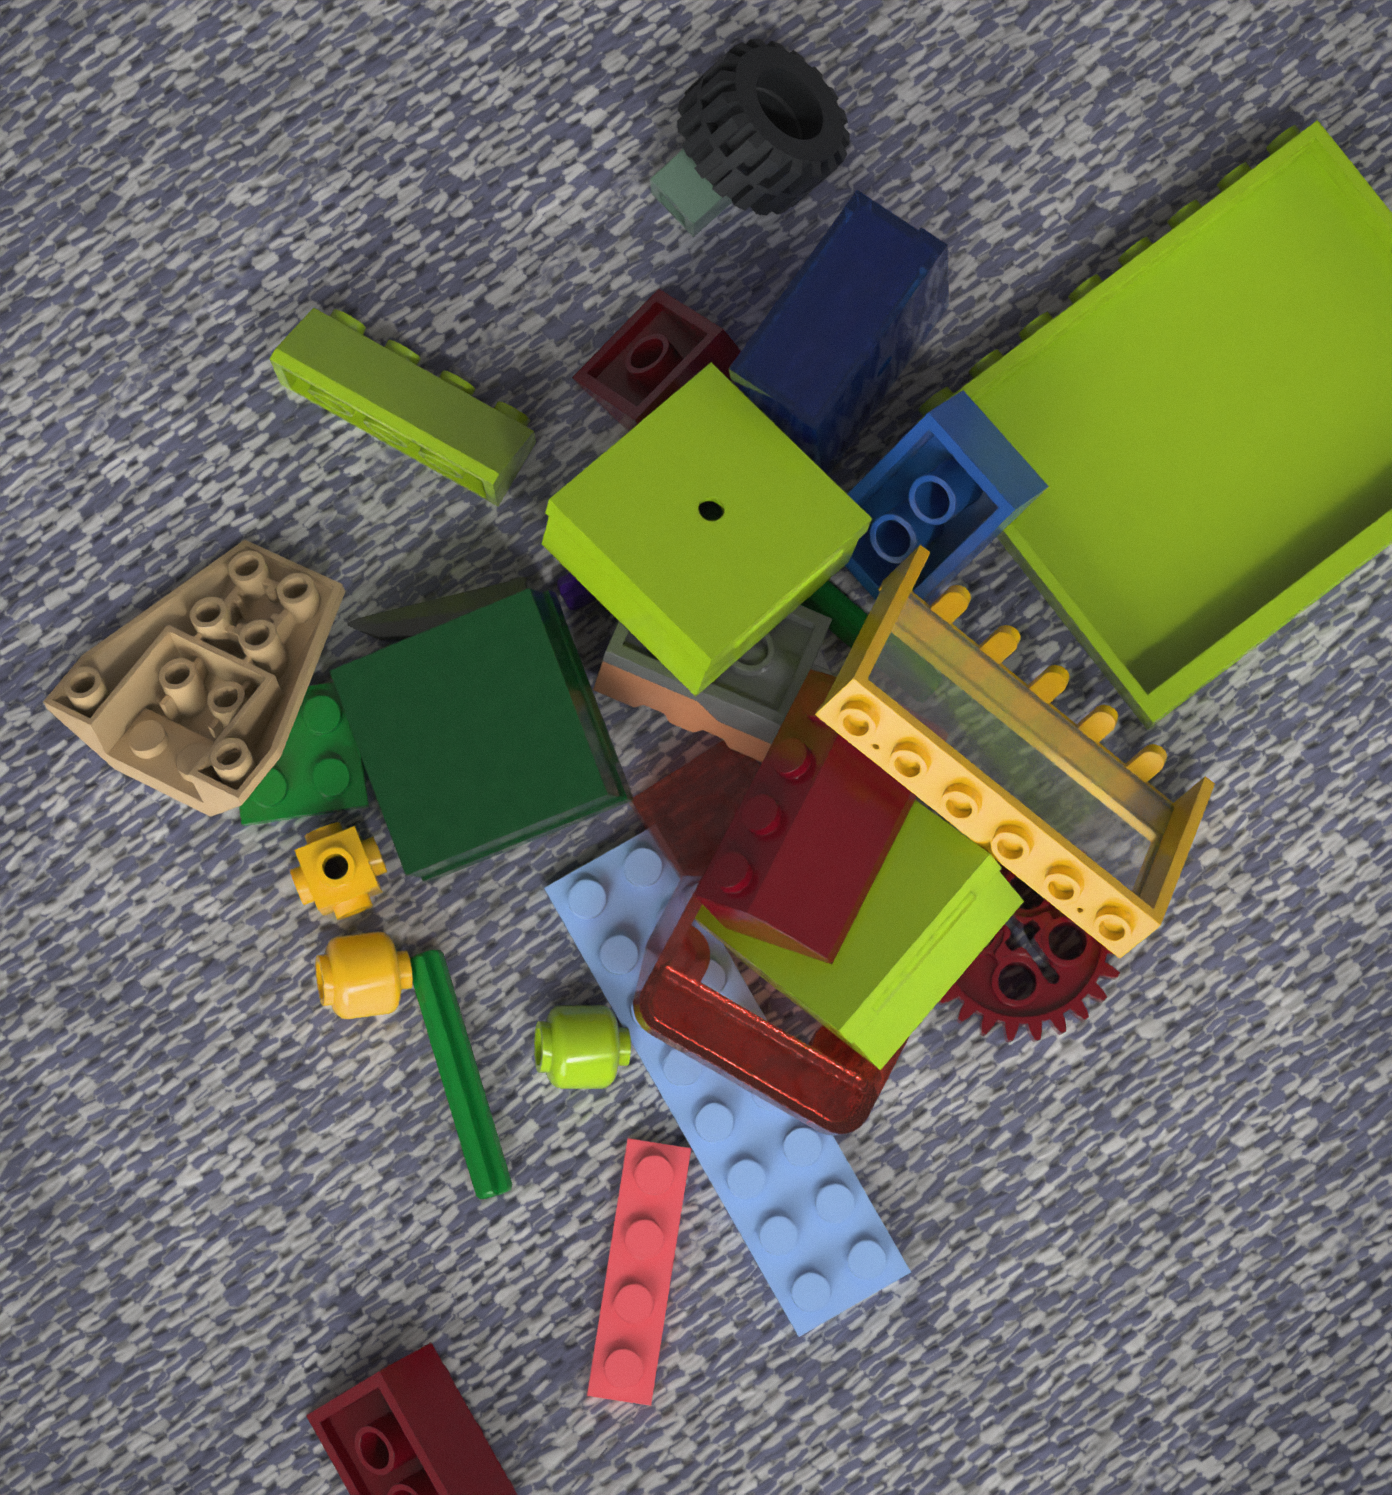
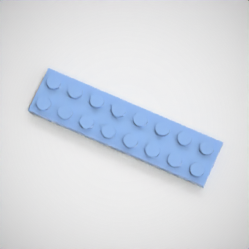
M656 825L544 888L545 892L622 1027H628L632 1045L798 1337L911 1273L724 944L702 928L689 914L699 901L694 896L692 888Z

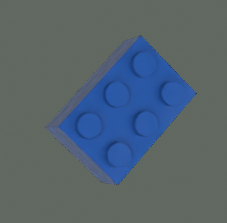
M962 390L929 411L847 494L872 518L867 532L859 538L853 554L845 566L876 600L880 593L878 589L882 581L919 545H922L930 554L912 591L928 603L1049 486Z

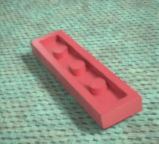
M627 1139L587 1396L649 1406L652 1404L691 1148Z

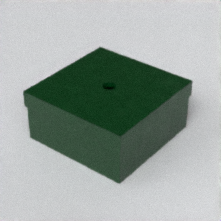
M531 588L525 589L329 670L406 876L421 877L422 881L431 882L634 800L559 600L553 591L540 592Z

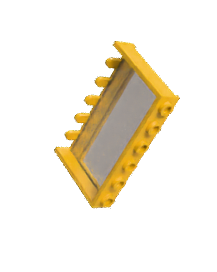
M919 545L882 581L878 589L880 593L824 703L817 709L815 715L973 842L989 852L993 858L1118 958H1122L1161 926L1215 783L1205 776L1174 803L1148 783L1152 777L1163 769L1167 760V753L1161 746L1155 744L1147 745L1127 763H1124L1099 743L1114 730L1118 721V713L1113 707L1099 705L1076 724L1051 704L1065 690L1069 682L1070 676L1064 667L1051 665L1027 685L1002 664L1016 650L1019 644L1020 633L1016 628L1010 625H1002L978 645L952 624L967 609L971 601V594L965 587L961 585L950 586L931 605L927 604L912 591L930 554L927 549Z

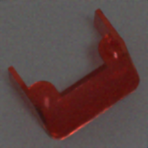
M719 845L693 856L647 941L633 1000V1010L637 1022L650 1035L822 1134L834 1136L857 1130L867 1120L909 1037L884 1067L879 1070L823 1025L815 1031L807 1045L701 983L710 963V949L704 935L691 925L702 906V903L694 896V893Z

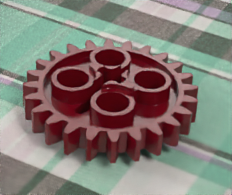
M998 862L1002 867L1000 870L1001 874L1009 883L1017 878L1015 874ZM1042 897L1038 907L1029 910L1018 908L1010 917V920L1019 929L1028 924L1034 928L1036 934L1030 940L1031 946L1042 960L1056 972L1059 978L1058 982L1051 984L1046 980L1026 949L1019 947L1011 951L1007 947L1005 942L1010 937L1011 932L1007 925L1004 924L992 938L991 944L981 951L938 1002L939 1005H943L957 998L962 1003L956 1019L958 1023L961 1024L973 1013L982 1016L980 1021V1035L985 1036L996 1022L1002 1023L1006 1042H1012L1017 1034L1018 1027L1026 1025L1031 1040L1037 1042L1041 1039L1043 1022L1048 1021L1058 1035L1066 1032L1064 1013L1067 1011L1078 1020L1085 1021L1089 1014L1082 1001L1084 997L1100 1003L1106 1000L1107 995L1096 982L1098 978L1108 980L1118 978L1120 972L1105 962L1107 956H1114L1115 954ZM1067 926L1073 928L1080 935L1082 951L1079 957L1074 960H1063L1052 953L1049 947V935L1056 927ZM1008 966L1024 968L1030 974L1033 983L1029 997L1023 1000H1013L1006 997L999 988L998 978L1001 970Z

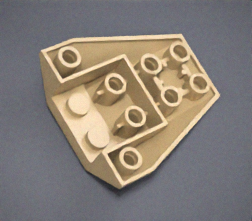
M243 540L84 653L43 703L47 710L115 770L210 817L239 807L246 801L282 755L344 597L345 589L341 583L254 543Z

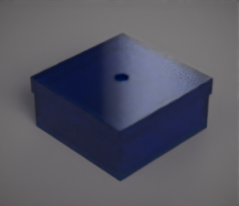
M856 190L729 367L731 382L828 476L949 307L948 244L922 227L919 230L859 190Z

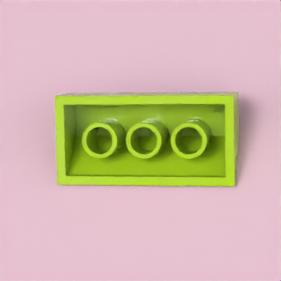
M313 308L275 348L269 360L282 386L498 507L536 443L534 431L527 427L531 420L525 414L501 401H498L495 407L492 408L474 398L472 395L476 389L470 383L449 371L443 370L441 375L437 377L417 366L421 358L398 342L388 340L383 347L363 335L366 327L361 322L340 310L333 309L330 316Z

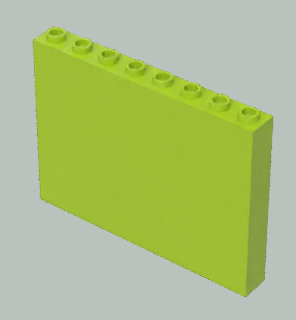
M1318 120L1302 132L1296 125L1285 130L1266 147L1270 154L1268 158L1253 169H1251L1247 162L1233 169L1217 184L1218 189L1221 191L1220 194L1204 206L1197 199L1188 203L1168 220L1167 224L1172 229L1155 243H1152L1148 237H1144L1136 242L1118 258V262L1122 265L1119 270L1104 281L1098 274L1087 279L1068 296V299L1072 302L1070 307L1054 319L1048 311L1035 318L1019 332L1018 336L1022 339V343L1004 356L998 349L992 351L968 371L973 380L954 394L949 387L943 388L918 409L924 417L929 411L964 390L1049 486L997 538L1147 730L1392 544V212Z

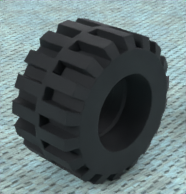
M750 39L746 44L740 42L732 47L684 92L685 96L679 101L677 109L682 116L677 120L678 133L686 140L682 146L686 155L692 158L697 165L694 169L702 179L706 178L713 185L712 190L722 198L724 196L729 197L734 206L744 211L751 207L755 214L767 216L771 211L776 215L784 213L790 207L795 206L838 169V166L844 162L847 156L845 148L850 144V133L845 129L844 125L848 121L845 111L838 106L837 100L839 98L834 89L828 87L822 79L823 75L815 66L813 68L805 62L804 57L796 51L788 52L782 44L770 41L767 45L761 39Z

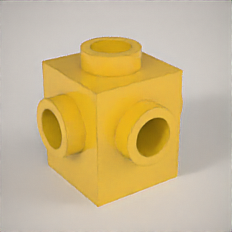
M340 822L320 827L306 834L304 837L307 845L294 850L300 866L290 869V874L303 905L315 901L318 911L323 916L334 912L337 920L351 917L371 908L373 904L370 897L383 892L377 876L388 872L374 836L362 840L355 826L343 830ZM336 856L345 858L348 863L347 873L340 879L328 878L324 872L326 862Z

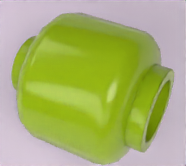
M558 1005L551 1009L546 1021H538L536 1024L534 1035L536 1070L538 1073H546L549 1082L556 1088H607L614 1081L618 1066L629 1065L631 1055L628 1027H618L614 1012L607 1006Z

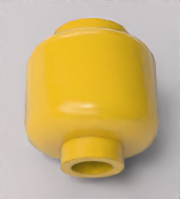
M377 931L334 937L328 942L325 954L316 955L315 970L320 1002L322 1006L331 1005L335 1014L342 1019L393 1013L398 1008L401 1000V990L412 988V968L407 950L396 952L393 940L384 932Z

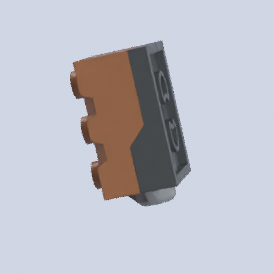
M798 606L696 697L619 621L605 651L593 690L632 707L645 705L664 713L671 724L693 733L701 730L723 738L728 748L763 762L810 669L832 675L820 650L832 618L804 606Z

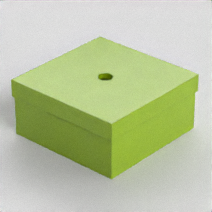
M710 363L548 500L545 513L549 518L541 544L696 697L849 562L859 538L867 532L872 518L718 368Z
M915 800L833 964L726 929L700 901L689 914L702 928L723 943L741 962L881 1070L1024 900L1001 874L1000 870L1002 867L989 852Z

